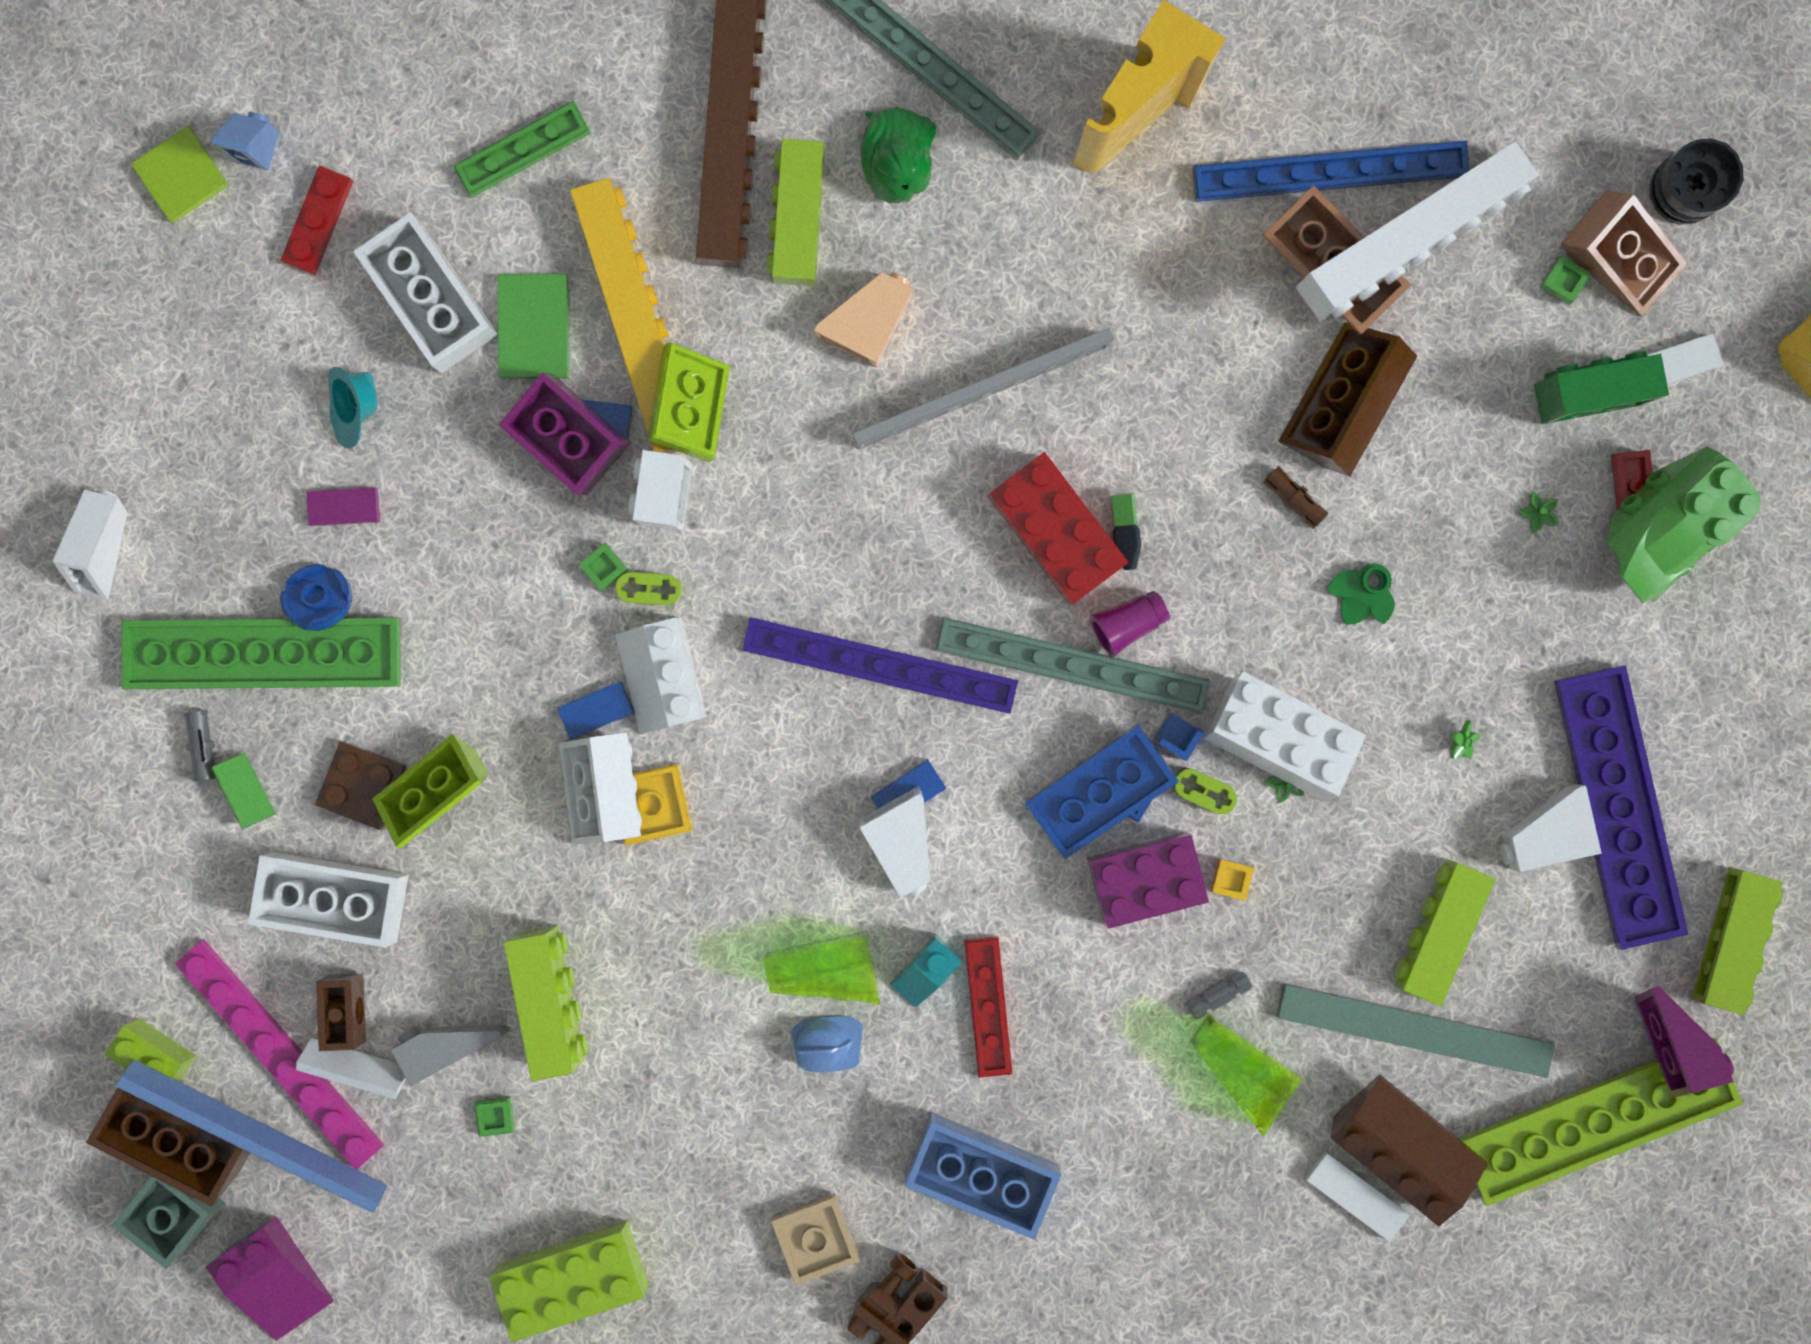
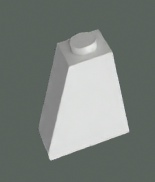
M88 490L83 491L52 561L75 593L109 600L127 517V511L120 499L111 492L103 490L98 493Z
M1567 785L1502 835L1504 844L1500 845V854L1504 864L1509 865L1510 869L1519 872L1601 854L1586 785Z
M919 786L859 819L860 830L900 898L907 894L912 897L926 889V884L931 881L924 799Z

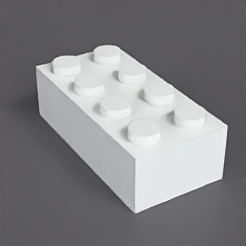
M411 212L353 251L430 365L439 372L444 373L498 335L427 229Z
M1242 671L1231 679L1203 739L1327 802L1339 797L1366 735Z
M279 852L259 855L248 925L386 948L398 941L409 874Z

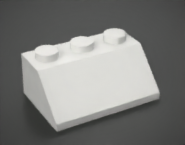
M675 617L643 625L615 635L640 734L707 718L682 618Z
M627 733L589 737L559 743L572 845L608 842L641 836L642 818L637 809L635 796L637 782L632 773V747L628 741Z

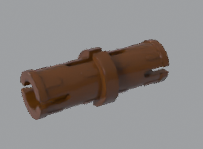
M1277 466L1263 481L1285 502L1284 506L1288 510L1292 508L1312 529L1318 526L1328 515V512L1307 493L1308 489L1304 485L1300 487L1280 466Z

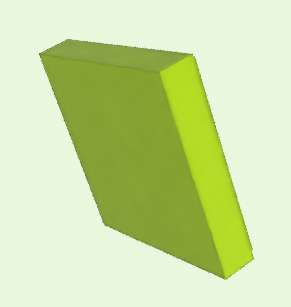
M188 125L131 163L161 210L172 223H175L229 186V183L203 144Z

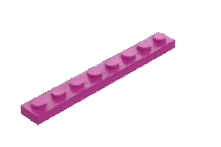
M205 940L200 941L175 963L179 970L354 1169L357 1170L384 1146V1143L327 1079L296 1070V1062L303 1051Z

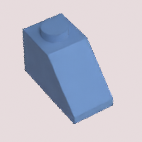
M249 112L248 116L234 113L215 133L211 144L237 163L269 171L279 131L269 123L270 119L266 116L254 112Z

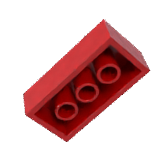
M1043 452L990 492L987 497L1069 606L1075 604L1129 563L1046 452Z

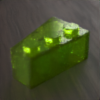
M867 931L766 952L763 957L770 993L813 998H833L840 1001H861L877 1005L881 1003Z
M1208 1013L1191 1038L1190 1043L1264 1137L1302 1081V1078L1289 1066Z

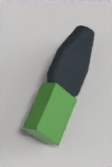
M1134 493L1114 494L1111 496L1115 527L1113 530L1114 544L1129 562L1123 569L1133 570L1137 568L1141 550L1140 529L1136 525Z

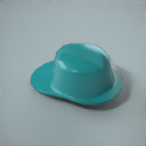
M333 367L329 370L328 374L330 420L338 443L344 448L352 449L360 439L361 422L368 419L378 406L374 380L369 372L346 373L340 367Z

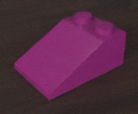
M1660 986L1653 987L1635 996L1636 1004L1671 1098L1734 1082L1731 1076L1734 1074V1068L1729 1056L1723 1054L1721 1047Z
M277 1216L220 1254L206 1266V1269L223 1294L276 1341L334 1301Z

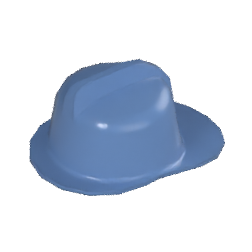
M848 1016L814 1017L802 1020L791 1031L797 1066L810 1072L844 1071L855 1068L859 1065L863 1024Z

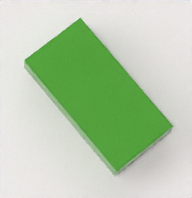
M245 753L211 767V771L241 830L276 814Z

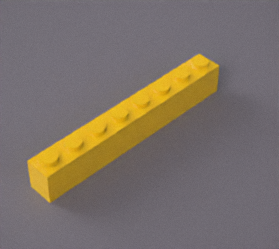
M608 177L571 189L570 192L647 432H649L663 347L665 345L664 338L669 337V332L664 318H657L653 306L658 305L659 301L653 284L646 285L643 273L648 272V267L642 251L636 253L633 240L638 239L632 219L626 220L622 210L623 207L628 206L621 186L615 188L612 180ZM651 442L654 452L668 454L678 452Z

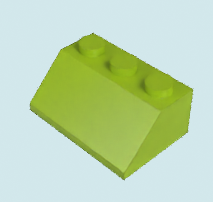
M452 734L372 798L395 846L401 849L482 784L489 773L477 751Z

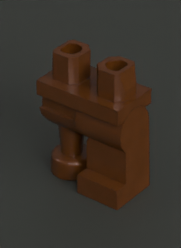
M898 1252L890 1262L892 1271L880 1283L872 1282L868 1285L863 1294L855 1301L854 1312L848 1322V1331L860 1339L864 1337L870 1328L877 1331L880 1335L873 1344H909L948 1299V1287L924 1268L902 1298L895 1294L903 1279L911 1281L919 1271L911 1259Z

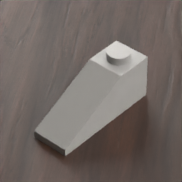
M506 1025L429 1027L419 1033L417 1027L398 1037L400 1044L391 1049V1052L411 1087L501 1038L509 1030Z

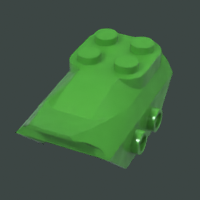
M1708 446L1654 471L1647 477L1646 483L1636 493L1625 498L1621 503V507L1612 515L1606 544L1619 560V575L1642 604L1649 600L1654 603L1680 577L1691 572L1694 564L1707 552H1710L1716 546L1729 542L1756 516L1761 505L1760 496L1734 462Z

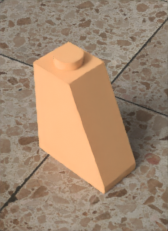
M882 272L820 321L814 329L815 337L877 367L913 296V287L909 286L910 281L894 272L890 276Z

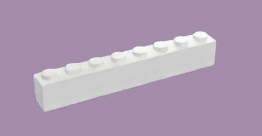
M1515 141L1310 272L1296 286V289L1320 322L1331 314L1337 319L1354 306L1351 301L1357 297L1362 302L1380 289L1377 284L1384 280L1388 285L1406 272L1404 267L1408 264H1411L1413 268L1417 267L1431 256L1429 251L1434 247L1438 251L1443 250L1457 239L1454 234L1460 230L1466 235L1482 223L1480 217L1486 214L1490 219L1507 206L1506 200L1511 198L1513 203L1524 197L1532 190L1529 184L1540 174Z

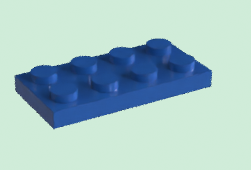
M1137 724L1028 799L1025 805L1063 858L1067 859L1179 782V779L1141 726Z

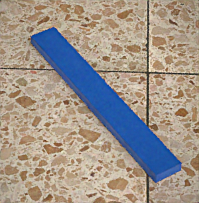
M1467 140L1194 165L1192 168L1195 202L1307 192L1313 185L1319 191L1453 179L1459 178L1470 171Z

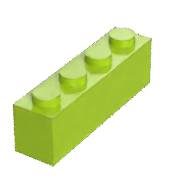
M782 138L781 150L775 149L774 171H780L779 184L772 185V205H777L776 218H770L769 239H775L774 253L768 252L767 273L772 274L775 284L815 286L825 157L823 141Z
M1449 859L1446 865L1440 866L1435 876V883L1438 885L1433 897H1427L1422 906L1421 915L1424 918L1419 929L1415 928L1411 932L1408 939L1410 951L1406 960L1402 959L1396 967L1394 978L1397 981L1395 986L1442 1007L1496 881L1495 878Z
M1728 868L1691 999L1745 1016L1747 1008L1750 1007L1754 999L1753 986L1756 975L1761 972L1764 959L1762 954L1765 944L1773 933L1772 920L1775 909L1782 901V881L1740 869Z

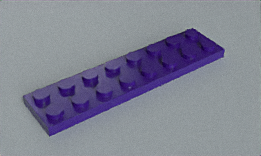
M1626 665L1555 680V688L1577 783L1579 785H1586L1600 844L1601 854L1594 856L1616 948L1624 950L1689 935Z

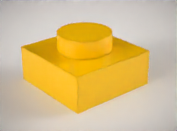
M1218 858L1210 891L1246 901L1254 867Z

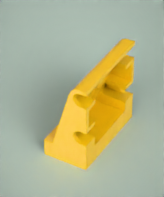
M1163 0L1137 42L1136 49L1139 51L1135 62L1132 63L1127 59L1125 60L1103 95L1099 107L1106 112L1099 123H1096L1089 118L1086 122L1073 165L1086 172L1098 171L1176 101L1189 108L1202 88L1226 38Z

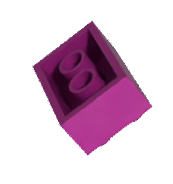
M542 372L498 424L576 495H587L631 444L556 375Z
M1187 832L1087 857L1103 922L1108 929L1209 903L1192 835Z

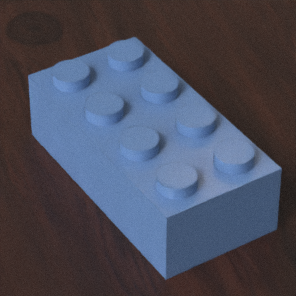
M931 1112L905 1174V1187L1035 1240L1061 1177V1172L1057 1163Z

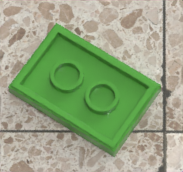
M567 274L498 275V363L500 379H537L542 372L554 374L559 379H569V283Z

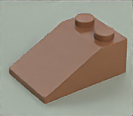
M1605 191L1561 243L1579 266L1589 271L1593 278L1641 317L1687 265V262L1634 194Z

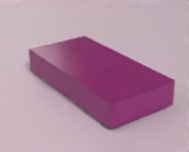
M378 488L307 491L308 525L311 527L380 523Z

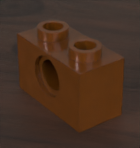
M363 973L333 974L316 981L319 1051L354 1050L365 1043Z

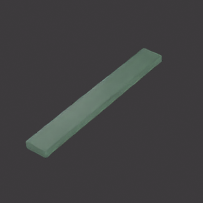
M824 0L1015 159L1019 160L1040 135V131L882 0Z
M945 617L942 620L935 651L1198 713H1203L1210 685L1209 679L1120 658H1111L1103 654Z
M1285 983L1283 984L1276 1016L1282 1020L1548 1078L1555 1044L1543 1040Z

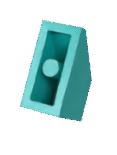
M935 933L893 980L890 986L916 1008L934 993L962 963L961 956Z

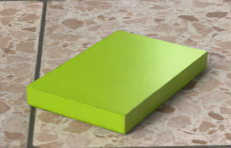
M672 342L665 344L647 440L706 462L713 461L716 454L730 365Z

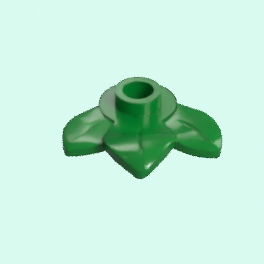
M1373 563L1364 566L1360 571L1344 570L1334 577L1328 586L1327 591L1330 594L1343 598L1341 602V617L1346 625L1360 623L1369 615H1372L1378 622L1385 624L1394 612L1395 601L1389 591L1392 578L1388 569L1383 565ZM1371 574L1379 578V584L1376 587H1371L1368 584V577Z

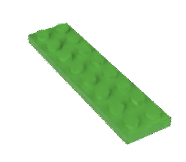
M343 618L331 628L320 631L303 630L292 624L289 619L121 620L122 689L401 687L400 618Z

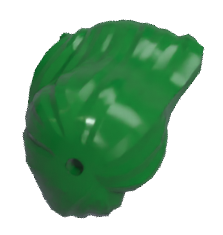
M899 107L875 112L866 111L865 115L869 119V124L864 132L861 144V164L865 178L874 193L887 203L909 202L914 194L925 191L929 184L932 172V160L929 151L936 135V125L928 117L920 116L917 113Z

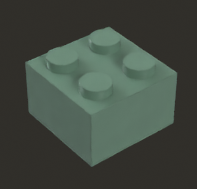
M151 1176L115 1220L112 1227L167 1269L186 1253L225 1202L219 1198L213 1206H209Z

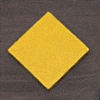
M678 764L633 774L637 782V791L635 793L637 809L642 818L641 836L623 839L625 846L693 830Z

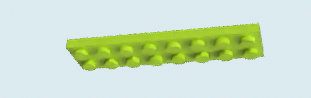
M1712 1038L1719 1045L1718 1040ZM1656 1059L1459 1139L1488 1162L1486 1170L1476 1185L1480 1199L1487 1207L1743 1105L1735 1082L1671 1098L1658 1060Z

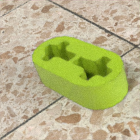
M628 572L621 575L616 583V593L619 598L632 604L673 605L678 602L683 592L679 580L667 574ZM630 578H635L636 584L647 587L646 592L637 591L634 593V597L629 598V592L624 591L623 586L630 583ZM665 580H669L670 586L675 587L676 591L675 594H669L668 600H663V594L652 592V586L661 587L664 585Z
M1190 768L1182 769L1176 774L1179 782L1173 787L1180 797L1217 814H1227L1236 806L1237 796L1234 789L1229 785ZM1193 774L1195 776L1194 782L1203 787L1201 793L1192 789L1187 794L1184 793L1185 786L1180 784L1181 779H1188ZM1224 789L1226 790L1225 797L1229 799L1227 805L1221 804L1219 808H1216V801L1206 796L1208 790L1220 793Z

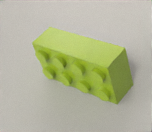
M558 925L518 933L505 941L504 947L531 1081L572 1074L585 1060L584 1055L588 1054V1043L585 1034L579 1033L577 1021H581L582 1014L579 1001H573L571 987L575 986L574 972L571 966L566 967L564 954L568 953L567 937L565 933L559 932Z
M628 1221L499 1263L489 1276L511 1343L643 1299L649 1287Z

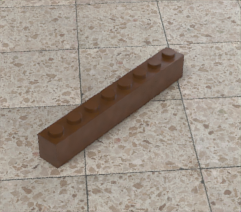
M716 0L696 260L699 265L740 268L741 259H747L748 238H743V225H749L751 217V204L745 203L746 190L752 191L754 173L753 169H748L749 156H755L756 135H751L752 122H758L759 101H754L753 98L754 88L761 87L762 69L760 66H756L757 54H763L764 32H759L760 20H766L767 0Z

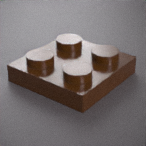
M339 741L315 805L380 830L383 828L384 822L372 798L404 773L407 765L348 742Z

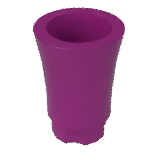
M1151 591L1144 596L1139 595L1109 610L1090 615L1091 626L1102 648L1111 658L1141 637L1158 629L1159 625L1170 620V614L1164 600L1155 591Z

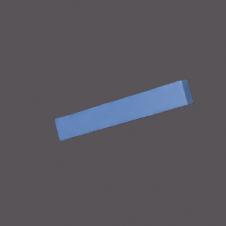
M136 1060L130 1064L116 1085L118 1088L367 1211L375 1212L386 1190V1184Z

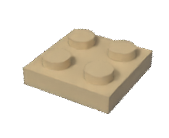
M836 1193L771 1219L795 1286L860 1262V1255Z

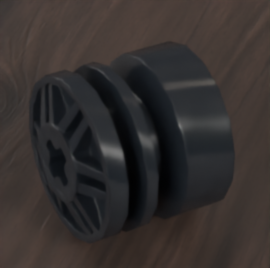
M1713 138L1697 139L1681 147L1655 169L1649 184L1650 199L1655 210L1667 221L1678 225L1695 224L1729 205L1739 194L1744 181L1743 164L1738 153L1727 143ZM1688 180H1690L1693 183L1691 185V189L1693 190L1692 192H1690L1687 189L1689 187V183L1687 182Z

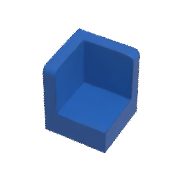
M1170 713L1152 742L1177 758L1187 761L1205 732L1200 728H1195L1175 714Z

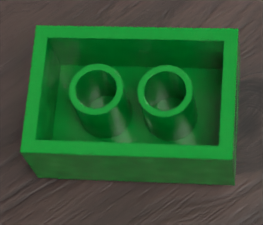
M1647 350L1625 355V358L1614 361L1612 357L1591 361L1589 365L1578 367V364L1558 367L1556 371L1544 374V380L1534 384L1542 425L1642 406L1669 396L1662 355L1648 356Z

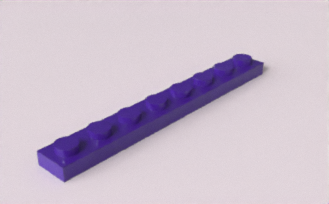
M752 617L749 619L742 651L1009 714H1011L1018 680Z

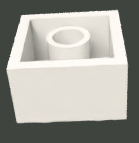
M642 450L641 459L636 458L633 472L634 479H638L637 492L631 493L628 511L629 514H633V521L642 526L683 531L692 463L685 456Z

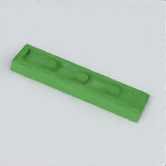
M571 101L453 165L468 195L473 198L591 134L575 102Z

